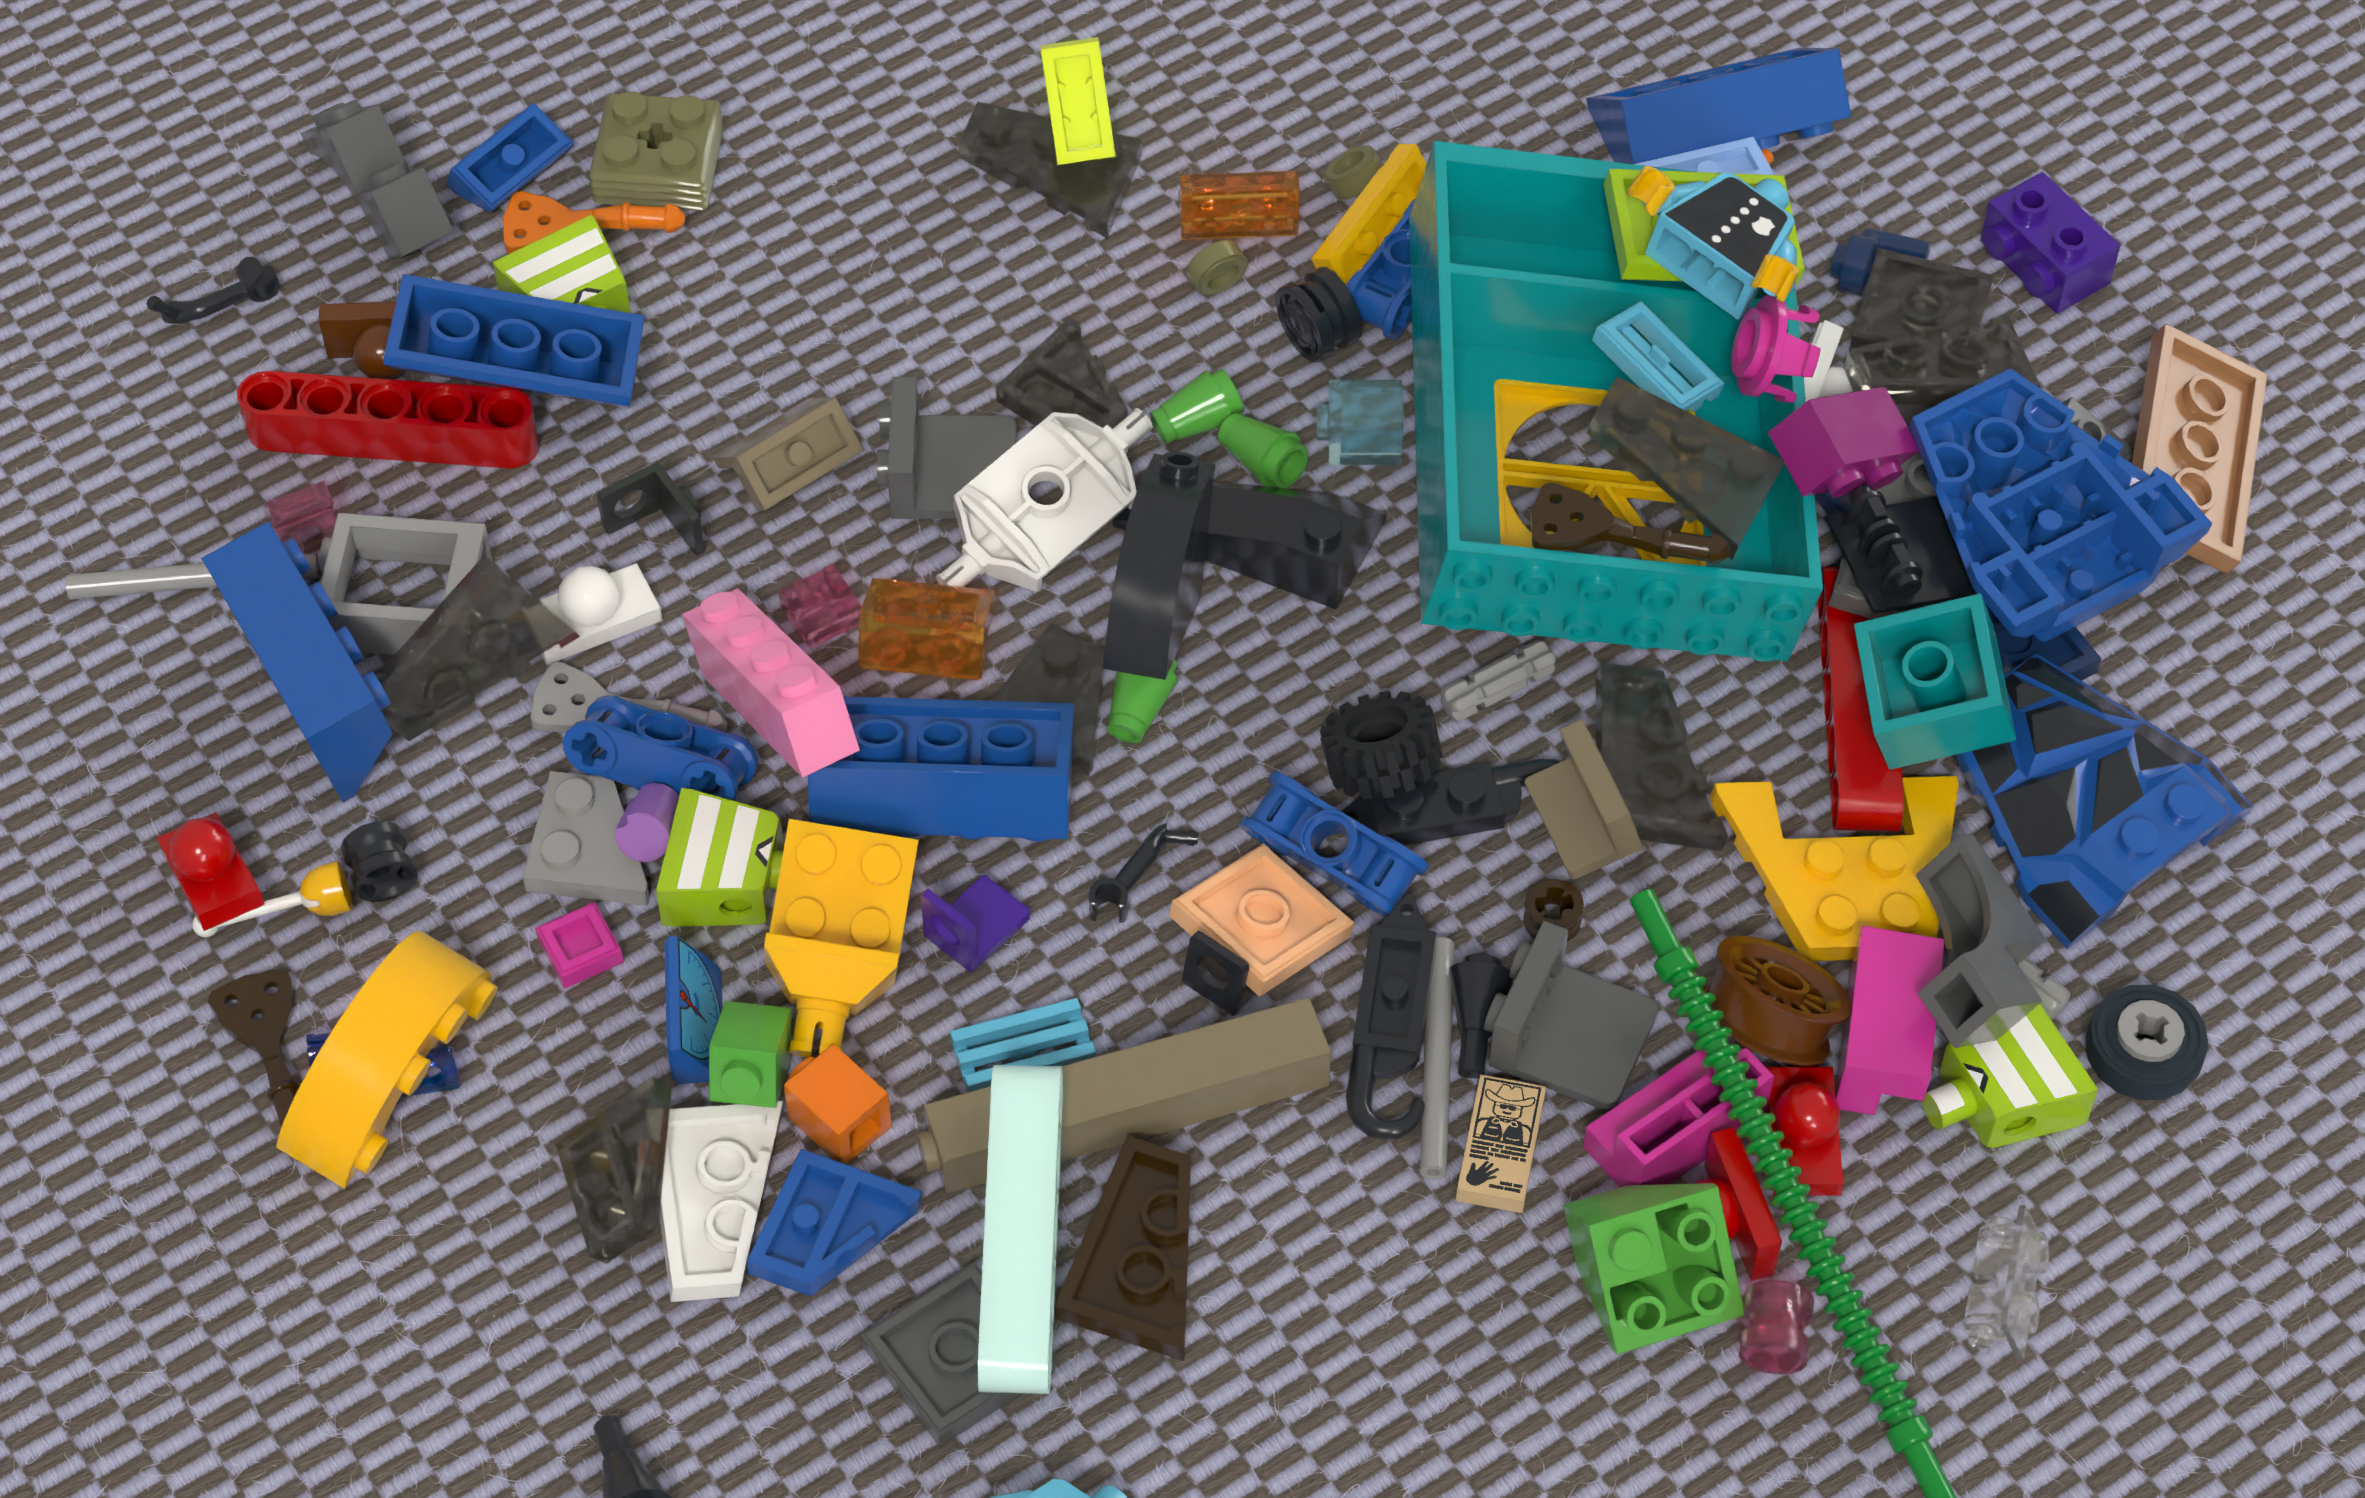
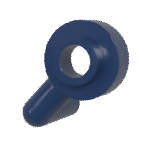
M1866 229L1861 235L1852 234L1848 244L1838 243L1832 261L1830 277L1839 279V292L1863 297L1870 282L1877 254L1926 265L1931 242L1876 229Z

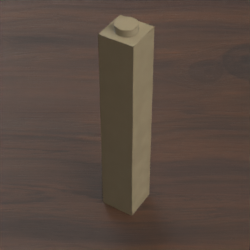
M1310 998L1062 1066L1063 1110L1060 1162L1123 1145L1127 1135L1137 1139H1144L1328 1087L1330 1082L1331 1051ZM991 1086L924 1105L926 1131L916 1134L917 1144L926 1172L938 1170L945 1194L985 1184L987 1181Z

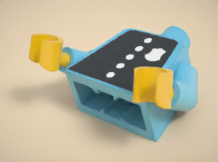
M1645 166L1626 191L1630 197L1633 196L1643 201L1645 211L1649 215H1659L1645 255L1737 320L1745 314L1760 288H1763L1764 292L1770 296H1777L1776 299L1784 303L1787 295L1795 287L1796 278L1799 274V269L1796 267L1797 249L1788 239L1795 220L1789 212L1784 210L1789 204V195L1784 186L1778 181L1766 178L1753 188L1733 173L1723 172L1707 183L1698 181L1674 185L1663 172L1654 167Z

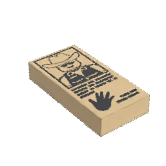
M1480 1074L1457 1187L1456 1201L1523 1213L1545 1100L1546 1086Z

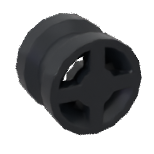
M388 821L368 823L353 830L343 839L340 847L345 864L354 870L351 881L356 895L362 900L370 902L387 901L407 892L416 882L418 874L413 858L404 853L407 847L406 839L402 828L396 823Z

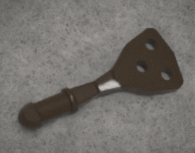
M1553 482L1546 483L1541 487L1531 510L1532 545L1537 549L1573 550L1600 540L1629 545L1659 555L1663 559H1668L1669 556L1708 561V565L1720 564L1728 559L1731 554L1730 544L1718 534L1712 533V536L1676 532L1672 531L1670 527L1658 529L1634 526L1613 516L1609 510L1586 493ZM1552 501H1557V502H1560V503L1554 504V503H1551V502H1552ZM1573 519H1578V520H1581V521H1580V522H1574V521H1572V520H1573ZM1546 531H1552L1554 534H1548Z
M277 970L240 977L212 991L209 995L208 1003L228 1035L258 1053L264 1063L270 1085L267 1097L273 1102L282 1127L300 1085L297 1081L292 1080L283 1061L281 1043L293 1016L292 981L286 971ZM268 988H278V991L274 994L266 993ZM232 999L238 1001V1003L233 1007H228L225 1005L229 1000ZM257 1014L265 1015L262 1021L256 1022L252 1020Z

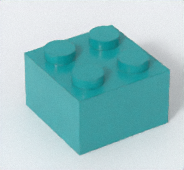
M1981 593L1854 624L1873 733L1889 770L2017 740L1996 632Z

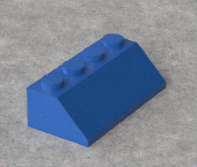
M1795 48L1586 98L1588 110L1613 161L1627 164H1637L1749 137H1754L1760 149L1770 148L1780 144L1779 134L1798 130L1800 138L1819 136L1834 131L1833 121L1852 117L1839 48Z
M403 274L383 365L388 368L630 409L645 316Z
M268 521L201 559L341 801L344 803L355 796L393 734L381 711L392 703L373 671L361 677L355 667V664L365 658L346 625L336 631L330 625L328 620L338 615L321 583L318 581L308 587L302 578V575L310 572L312 569L294 538L292 537L282 543Z
M843 696L860 750L807 775L809 822L880 834H895L907 838L920 835L960 836L965 839H981L984 837L1024 838L1029 841L1068 839L1072 788L1074 703Z

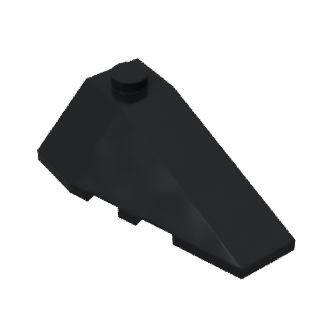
M1138 475L1135 480L1136 491L1144 475ZM1213 482L1205 561L1337 610L1386 521V513L1331 492ZM1128 506L1113 518V526L1124 531L1126 530L1131 511Z

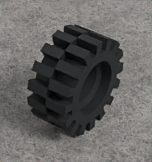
M1390 691L1379 692V699L1370 701L1368 694L1358 697L1359 705L1352 706L1349 702L1339 706L1341 715L1330 713L1325 719L1327 725H1321L1320 740L1330 779H1332L1333 786L1337 790L1343 788L1344 794L1353 797L1360 791L1362 799H1373L1375 792L1382 791L1383 798L1394 797L1393 789L1402 787L1404 792L1407 793L1416 789L1414 780L1426 783L1432 778L1430 770L1438 771L1441 766L1440 758H1443L1433 710L1430 704L1426 705L1425 699L1420 696L1411 699L1410 693L1400 691L1396 698H1392Z

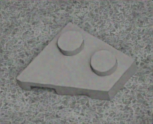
M550 771L523 874L526 892L648 906L650 896L641 863L627 857L619 849L615 840V829L624 810L613 780L598 776Z

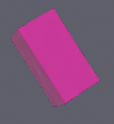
M1868 926L1861 927L1849 970L1847 994L1851 1000V1014L1843 1022L1835 1091L1840 1110L1875 1115L1881 1094L1924 1101L1931 1078L1936 1020L1917 993L1941 973L1945 939Z
M1745 1047L1736 1057L1739 1062H1748L1750 1068L1745 1073L1747 1079L1757 1080L1758 1087L1754 1090V1094L1756 1097L1764 1096L1767 1103L1762 1108L1766 1114L1774 1075ZM1704 1051L1695 1052L1586 1127L1583 1148L1619 1188L1627 1185L1671 1184L1706 1160L1711 1132L1731 1127L1737 1131L1741 1126L1739 1120H1730L1728 1118V1112L1732 1109V1105L1730 1103H1722L1719 1100V1096L1724 1090L1721 1085H1712L1710 1080L1715 1071L1713 1068L1706 1069L1703 1067L1702 1061L1707 1057Z

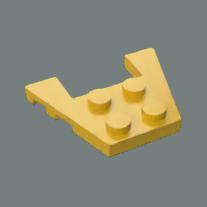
M1957 776L1902 778L1904 796L1902 824L1905 835L1785 839L1782 835L1771 781L1715 783L1710 795V802L1717 816L1724 815L1736 835L1734 845L1744 862H1752L1766 886L1764 896L1797 952L1812 961L1852 960L1862 926L1937 938L1938 916L1928 895L1915 875L1951 843L1959 786Z

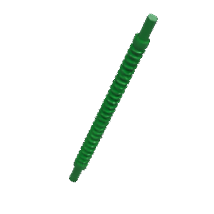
M1647 889L1634 895L1629 901L1658 958L1653 964L1654 969L1663 984H1671L1672 989L1669 991L1668 997L1671 1000L1680 1001L1681 1005L1676 1013L1679 1017H1688L1689 1023L1686 1025L1685 1031L1687 1034L1697 1035L1698 1040H1696L1693 1047L1696 1051H1704L1707 1057L1702 1061V1065L1706 1069H1714L1715 1074L1710 1080L1712 1085H1721L1724 1091L1720 1094L1719 1100L1722 1103H1730L1732 1105V1109L1728 1112V1118L1730 1120H1739L1741 1126L1736 1131L1737 1136L1749 1139L1745 1152L1747 1155L1757 1156L1758 1161L1754 1164L1753 1168L1757 1173L1764 1172L1767 1176V1179L1762 1183V1187L1765 1190L1773 1189L1776 1196L1771 1200V1205L1774 1208L1782 1207L1784 1210V1214L1780 1217V1223L1782 1225H1791L1793 1232L1788 1236L1789 1241L1801 1244L1802 1249L1798 1252L1797 1257L1801 1261H1809L1811 1267L1806 1271V1275L1808 1278L1818 1279L1820 1285L1816 1287L1815 1293L1817 1296H1826L1829 1303L1824 1306V1312L1826 1314L1834 1313L1837 1317V1321L1832 1326L1833 1330L1845 1333L1846 1339L1841 1343L1842 1348L1854 1351L1855 1357L1850 1361V1364L1853 1368H1862L1864 1375L1859 1379V1382L1862 1386L1870 1385L1873 1393L1868 1397V1401L1871 1404L1879 1403L1882 1411L1877 1415V1419L1880 1422H1888L1890 1429L1886 1431V1437L1893 1451L1897 1454H1904L1925 1498H1956L1928 1442L1932 1438L1933 1432L1923 1415L1915 1416L1912 1409L1917 1406V1400L1905 1397L1903 1391L1908 1388V1382L1896 1379L1894 1373L1898 1371L1899 1364L1887 1361L1885 1355L1889 1353L1890 1346L1878 1343L1876 1337L1881 1334V1328L1869 1325L1868 1318L1872 1316V1310L1860 1307L1859 1301L1863 1298V1292L1851 1289L1850 1283L1854 1280L1855 1276L1852 1272L1844 1273L1842 1271L1841 1265L1844 1264L1846 1258L1843 1254L1835 1255L1832 1248L1836 1245L1837 1240L1833 1236L1826 1237L1823 1230L1828 1226V1222L1826 1219H1817L1815 1217L1819 1204L1816 1201L1809 1202L1806 1195L1810 1192L1811 1188L1807 1183L1799 1184L1797 1177L1802 1173V1170L1799 1166H1790L1788 1160L1793 1156V1152L1790 1148H1781L1780 1142L1784 1139V1134L1782 1131L1772 1130L1771 1125L1775 1122L1776 1118L1774 1114H1765L1762 1108L1766 1105L1767 1100L1764 1096H1755L1754 1090L1758 1087V1082L1756 1079L1746 1078L1745 1073L1750 1068L1748 1062H1739L1736 1056L1741 1052V1047L1738 1044L1730 1045L1728 1042L1733 1032L1730 1027L1720 1026L1719 1022L1723 1019L1724 1013L1721 1010H1713L1711 1008L1716 999L1715 995L1703 992L1702 988L1706 985L1707 979L1704 976H1696L1695 971L1698 969L1699 963L1692 949L1688 946H1681L1653 889Z

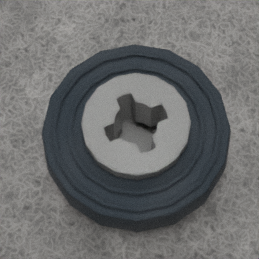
M2129 985L2111 992L2094 1009L2085 1035L2088 1061L2098 1078L2117 1093L2137 1100H2163L2182 1093L2199 1076L2208 1051L2206 1024L2194 1005L2177 992L2157 985ZM2137 1034H2147L2153 1036L2154 1039H2139Z

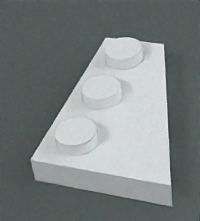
M778 1101L776 1108L734 1104L649 1111L647 1128L671 1302L740 1296L783 1101Z

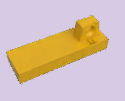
M1398 144L1389 155L1388 160L1376 172L1312 256L1311 260L1315 268L1327 267L1335 272L1345 285H1347L1351 277L1358 270L1362 269L1382 244L1384 238L1390 234L1402 219L1406 209L1417 196L1427 165L1417 144Z

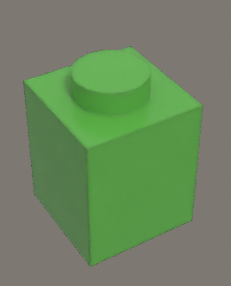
M725 1001L709 1045V1101L776 1108L791 1063V1054L788 1052L791 1041V1008Z

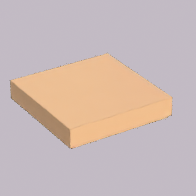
M1264 843L1174 899L1169 912V917L1191 936L1197 931H1201L1247 961L1249 972L1246 985L1259 997L1350 938L1355 923Z

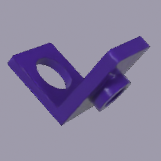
M982 875L950 905L930 889L925 890L920 895L924 937L970 973L977 969L1031 918L1028 907L986 875Z

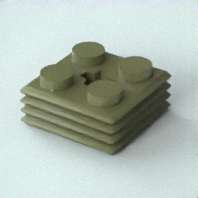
M637 92L608 94L604 104L589 174L592 194L594 195L593 201L598 204L623 205L624 202H629L631 205L666 206V204H673L680 209L706 210L709 205L723 133L720 102L717 100L699 99L690 95L674 98L644 96Z

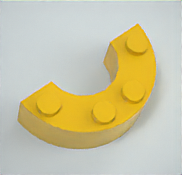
M415 931L403 939L368 978L328 1036L293 1099L281 1127L276 1148L344 1189L358 1170L366 1175L369 1174L388 1145L389 1140L383 1137V1133L396 1103L402 1093L408 1096L414 1093L431 1065V1061L425 1057L439 1040L448 1044L468 1016L476 1021L479 1020L491 1004L498 989V986L491 983V973L423 931Z

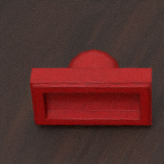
M217 812L203 818L190 819L179 828L156 837L161 852L203 931L265 905L255 880L234 844L233 836L224 826Z
M1766 1067L1774 1075L1767 1107V1113L1774 1114L1776 1118L1771 1128L1773 1131L1783 1132L1784 1139L1780 1142V1146L1782 1149L1790 1148L1792 1150L1793 1156L1788 1161L1790 1166H1799L1802 1170V1173L1797 1177L1799 1184L1807 1183L1810 1186V1192L1806 1196H1841L1844 1186L1839 1137L1841 1113L1836 1100L1833 1067Z
M1733 1127L1711 1132L1704 1165L1709 1179H1701L1693 1184L1714 1183L1718 1186L1729 1240L1734 1239L1750 1281L1773 1276L1779 1258L1782 1239L1745 1152L1743 1143Z

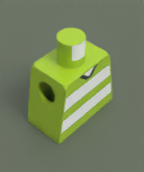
M592 214L493 261L499 291L631 313L624 276Z
M681 788L656 888L661 925L669 927L761 925L767 922L774 892L778 885L784 850L781 817L768 810L700 791Z
M2039 1004L1998 1040L1954 1048L1951 1042H1949L1946 1046L1939 1071L1943 1084L1926 1092L1922 1106L1928 1120L1937 1130L1966 1119L1983 1145L1996 1148L2086 1124L2098 1088L2046 1011Z

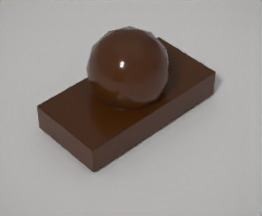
M396 301L320 304L318 321L327 358H353L358 369L368 378L394 379L402 374L404 370L392 369L383 365Z

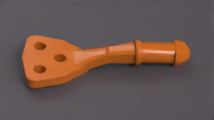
M520 191L512 195L503 217L505 250L510 254L591 214L596 219L600 228L623 229L626 232L630 231V229H653L672 233L679 230L686 220L684 212L673 204H666V206H639L624 202L623 205L604 208L570 210L550 197Z

